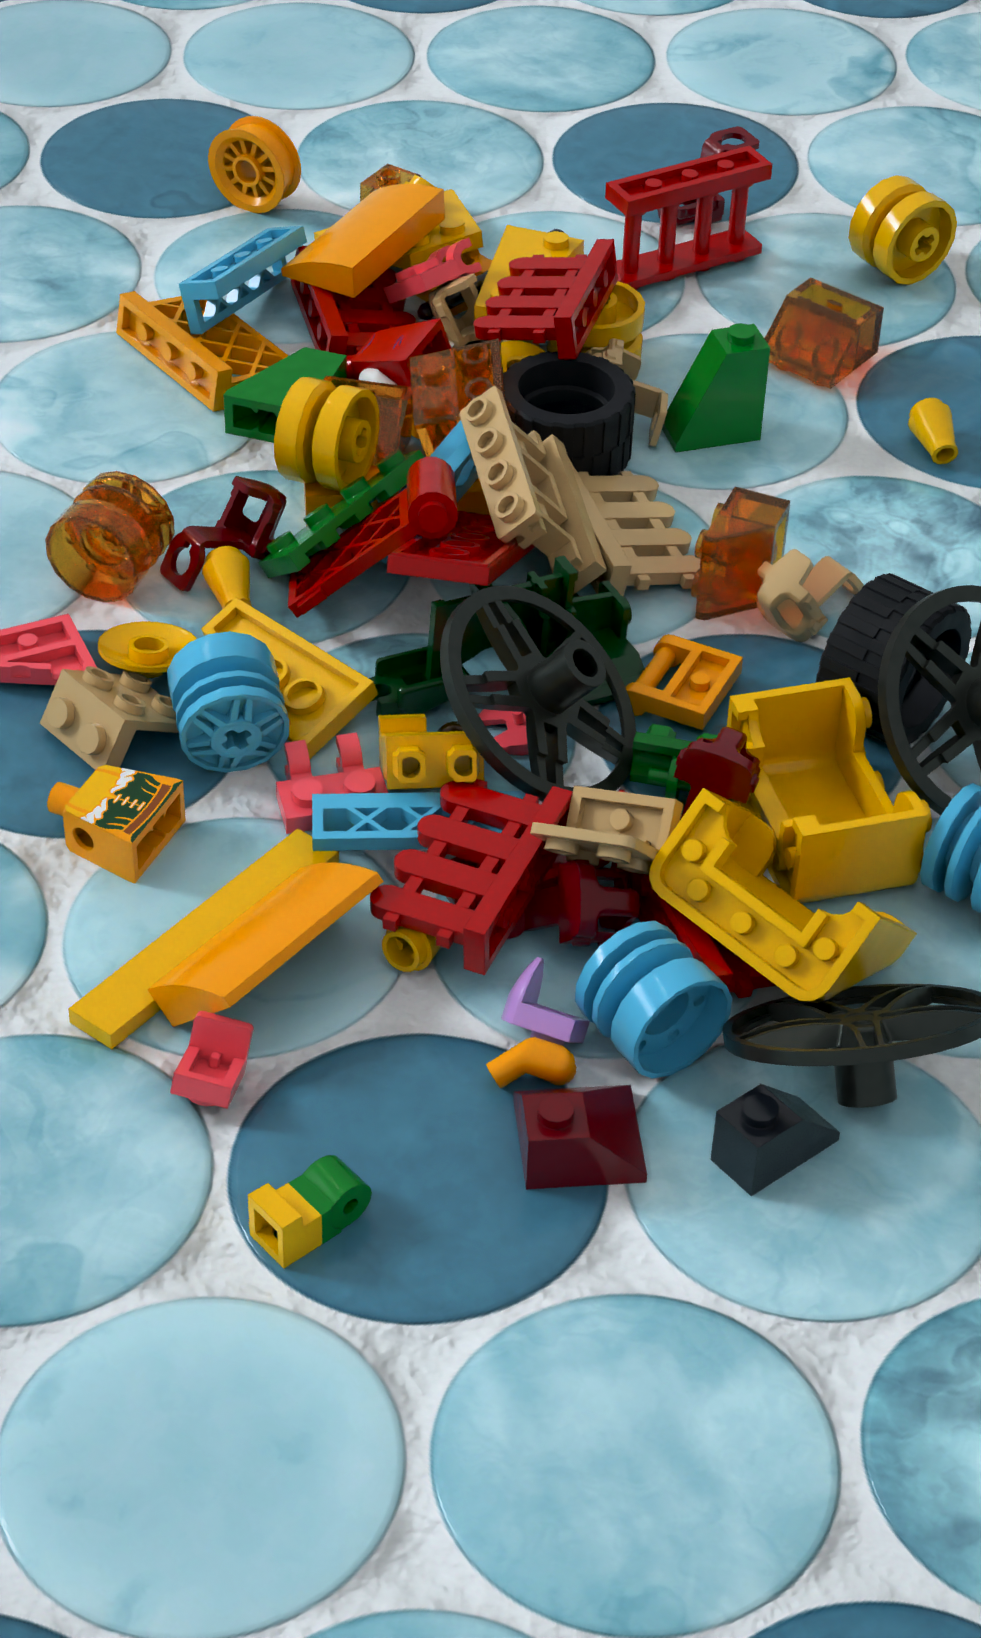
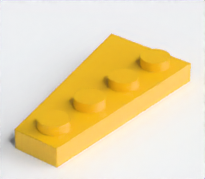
M507 225L474 304V320L487 316L485 302L491 297L499 296L497 282L502 278L510 276V261L521 257H532L533 255L575 257L576 254H584V240L569 237L566 233L559 231L546 233Z
M237 597L201 628L204 636L231 631L251 635L266 644L275 660L280 691L283 694L285 708L289 717L288 740L290 742L305 740L310 759L378 695L372 680Z

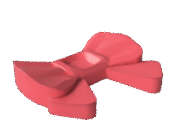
M483 709L478 714L485 726L507 725V730L495 736L494 739L508 754L529 755L526 716L523 712Z

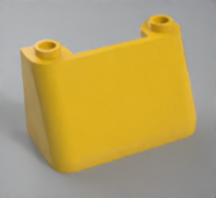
M705 788L700 791L660 848L650 866L649 880L652 889L659 897L789 996L802 1002L819 1003L828 1000L892 965L902 956L917 935L915 931L897 918L885 912H875L859 901L850 912L842 915L830 914L819 908L814 913L799 901L793 900L791 895L763 875L777 852V839L772 828L747 808Z

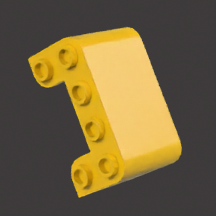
M850 677L733 695L729 699L727 727L745 733L747 736V750L760 760L759 782L754 793L750 794L746 804L736 800L733 801L747 808L772 828L777 839V852L767 869L774 883L791 895L793 900H797L802 904L913 885L916 883L921 870L925 835L932 827V816L928 803L923 799L920 800L914 791L909 790L898 793L893 805L885 791L882 775L879 771L873 770L866 758L864 739L866 728H870L872 724V711L868 699L860 696Z

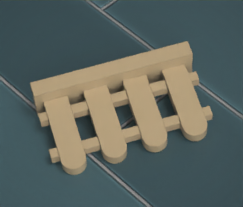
M570 461L607 568L606 572L590 582L596 594L599 591V583L607 580L621 596H624L626 586H635L637 590H649L650 585L680 584L682 589H694L695 584L705 581L709 565L698 556L686 555L692 540L688 532L678 528H669L672 525L675 510L667 503L654 501L659 487L655 479L645 475H633L631 471H620L619 475L590 476L588 472H577Z

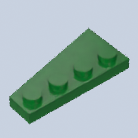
M400 449L392 452L376 464L380 472L366 481L364 476H361L340 491L344 499L332 508L325 503L309 513L303 519L307 526L293 536L291 531H287L266 546L270 554L258 562L266 576L273 578L300 571L311 562L308 557L320 550L327 549L341 538L336 531L337 528L340 527L341 530H345L359 523L373 512L372 502L377 500L378 503H381L398 492L407 484L406 476L409 468L417 460L424 458L420 449L406 454H402Z

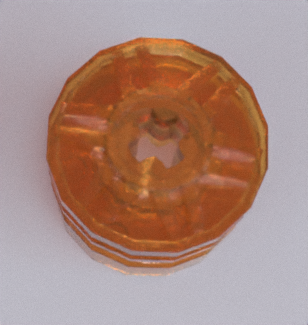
M119 471L100 473L88 482L83 491L76 496L73 504L66 508L51 525L45 539L47 557L55 573L62 581L85 598L103 603L121 601L133 593L147 575L149 568L155 565L159 557L168 549L175 534L174 517L165 499L153 486L137 476Z

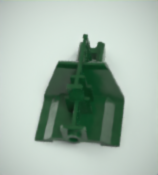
M565 556L555 557L553 574L539 577L535 571L527 572L526 582L512 585L536 592L571 613L601 644L615 665L625 687L629 683L636 682L645 668L638 651L626 639L628 624H630L632 619L631 607L628 600L621 596L608 580L599 583L598 594L579 596L578 593L574 594L575 581L578 580V571ZM469 584L471 594L493 586L492 584L489 586ZM471 595L448 601L441 599L432 601L428 646L381 657L376 660L375 676L369 679L374 682L378 695L372 700H377V716L423 714L449 700L443 683L440 663L442 634L451 613ZM502 602L513 620L519 618L545 658L549 657L566 638L572 635L550 616L533 607L515 602ZM476 613L471 617L463 634L461 647L462 664L474 658L481 651L492 648ZM462 665L463 675H470ZM606 680L583 697L592 706L614 700Z

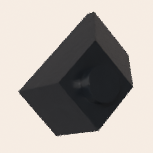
M760 1084L716 1111L710 1160L750 1196H753L837 1142L840 1132L801 1098Z

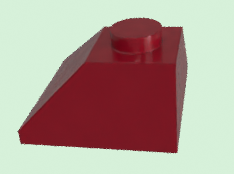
M631 1085L514 1091L513 1101L526 1190L647 1182V1171Z

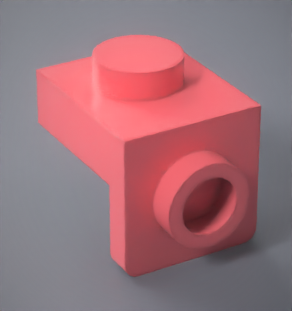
M198 1011L193 1021L189 1046L174 1072L170 1093L188 1098L197 1105L219 1106L228 1109L245 1074L254 1030L253 1025L218 1014Z

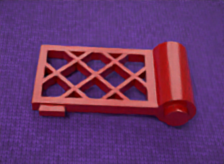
M424 457L417 460L409 468L406 476V489L378 507L362 521L339 535L341 538L330 547L308 557L311 562L300 571L290 573L288 608L296 618L307 613L327 599L328 596L419 534L429 539L440 538L447 535L455 527L458 520L455 474L446 461L437 457Z

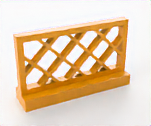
M135 291L120 294L116 333L213 412L224 410V393L228 389L288 356L234 313L203 334H191L182 296L148 302ZM199 300L200 307L205 310L207 300ZM232 374L241 375V376L233 377Z

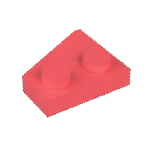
M69 613L0 630V683L56 685L62 669L85 671L88 666L97 668Z

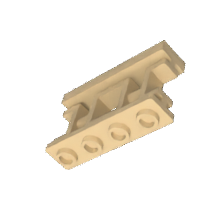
M492 386L482 395L471 400L460 411L459 416L497 538L506 544L516 537L518 545L523 549L533 544L547 556L552 573L555 557L565 556L578 571V580L575 581L574 594L606 572L607 568L564 443L553 434L542 441L540 434L535 430L529 434L523 432L511 421L502 391L496 386Z

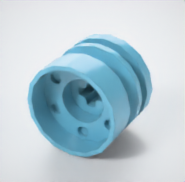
M231 631L213 633L189 642L174 655L167 669L168 688L172 707L176 713V725L179 731L181 749L191 762L206 770L225 773L241 771L268 761L282 749L289 736V717L285 708L283 694L280 691L275 660L265 643L243 633Z
M971 783L963 787L952 798L940 816L923 855L920 877L923 885L939 893L945 890V896L957 902L971 894V907L981 913V786Z
M657 921L637 922L616 932L598 947L584 965L578 978L575 1002L581 1013L596 1025L598 1031L603 1036L611 1038L617 1051L639 1074L653 1079L670 1076L690 1066L707 1052L722 1033L723 1026L731 1014L732 996L727 985L703 962L694 959L690 949L684 943L678 941L676 935L667 926Z

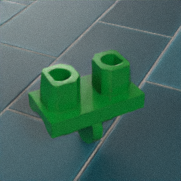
M652 724L646 733L636 731L632 747L633 760L630 781L666 787L665 798L678 800L680 790L690 792L691 785L688 782L674 778V773L677 767V757L681 749L687 748L693 741L676 739L677 733L670 726ZM703 733L702 735L697 736V739L701 737L707 739H714L718 735Z

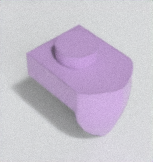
M537 957L527 966L513 985L501 1019L532 1030L530 1037H537L564 1046L565 1042L583 1043L589 1026V1020L537 1004L544 968V959Z

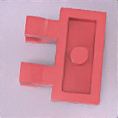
M469 237L451 246L448 245L430 254L427 261L395 273L397 282L383 288L389 304L425 292L451 280L481 271L482 267L479 262L466 265L461 259L462 251L472 246ZM446 257V262L442 263L443 258Z
M357 732L336 735V744L340 757L336 758L338 773L312 776L305 740L284 743V751L288 765H285L287 780L276 782V798L286 834L292 833L297 828L303 832L312 830V794L388 793L380 767L364 769Z

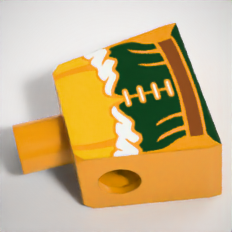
M110 765L98 767L81 788L57 782L52 787L47 801L49 812L63 816L65 842L71 852L132 883L138 881L186 821L183 780Z

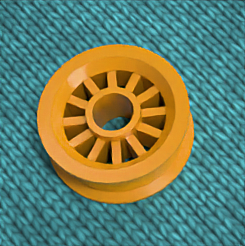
M258 116L240 118L228 130L218 134L210 145L208 164L211 176L224 197L238 208L253 213L268 212L275 208L281 199L290 196L299 185L301 163L298 152L288 135L268 119Z

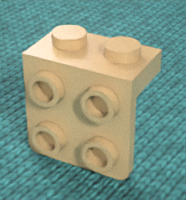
M91 666L86 667L85 671L62 669L40 721L44 728L95 770L103 765L121 767L136 730L179 733L176 725V713L173 710L171 698L160 695L150 687L152 681L148 677L128 670H124L122 674L108 673L100 668Z
M574 786L566 826L532 822L530 834L546 842L544 850L566 855V861L584 859L589 860L590 864L594 867H598L599 861L602 859L617 863L616 868L620 870L648 875L656 854L680 821L683 803L672 798Z

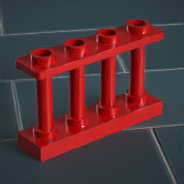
M749 145L606 182L605 198L625 215L622 259L616 261L617 273H619L621 278L619 282L628 284L637 290L645 285L660 281H670L681 275L696 271H707L714 266L732 261H742L747 257L761 254L762 243L745 230L749 187L754 183L771 179L773 164ZM732 190L729 228L727 231L710 235L714 196L720 192ZM697 199L693 240L675 245L678 206L683 202ZM661 208L658 249L639 254L642 215Z

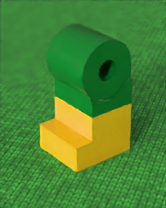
M335 1155L324 1156L311 1164L301 1176L275 1190L267 1183L248 1194L250 1236L284 1269L340 1234L342 1229L357 1220L366 1210L371 1200V1188L340 1158ZM275 1230L277 1231V1238L274 1235Z

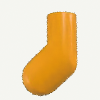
M537 1037L523 1040L486 1063L489 1072L501 1089L526 1073L549 1081L554 1085H565L574 1078L577 1068L574 1056L567 1048Z

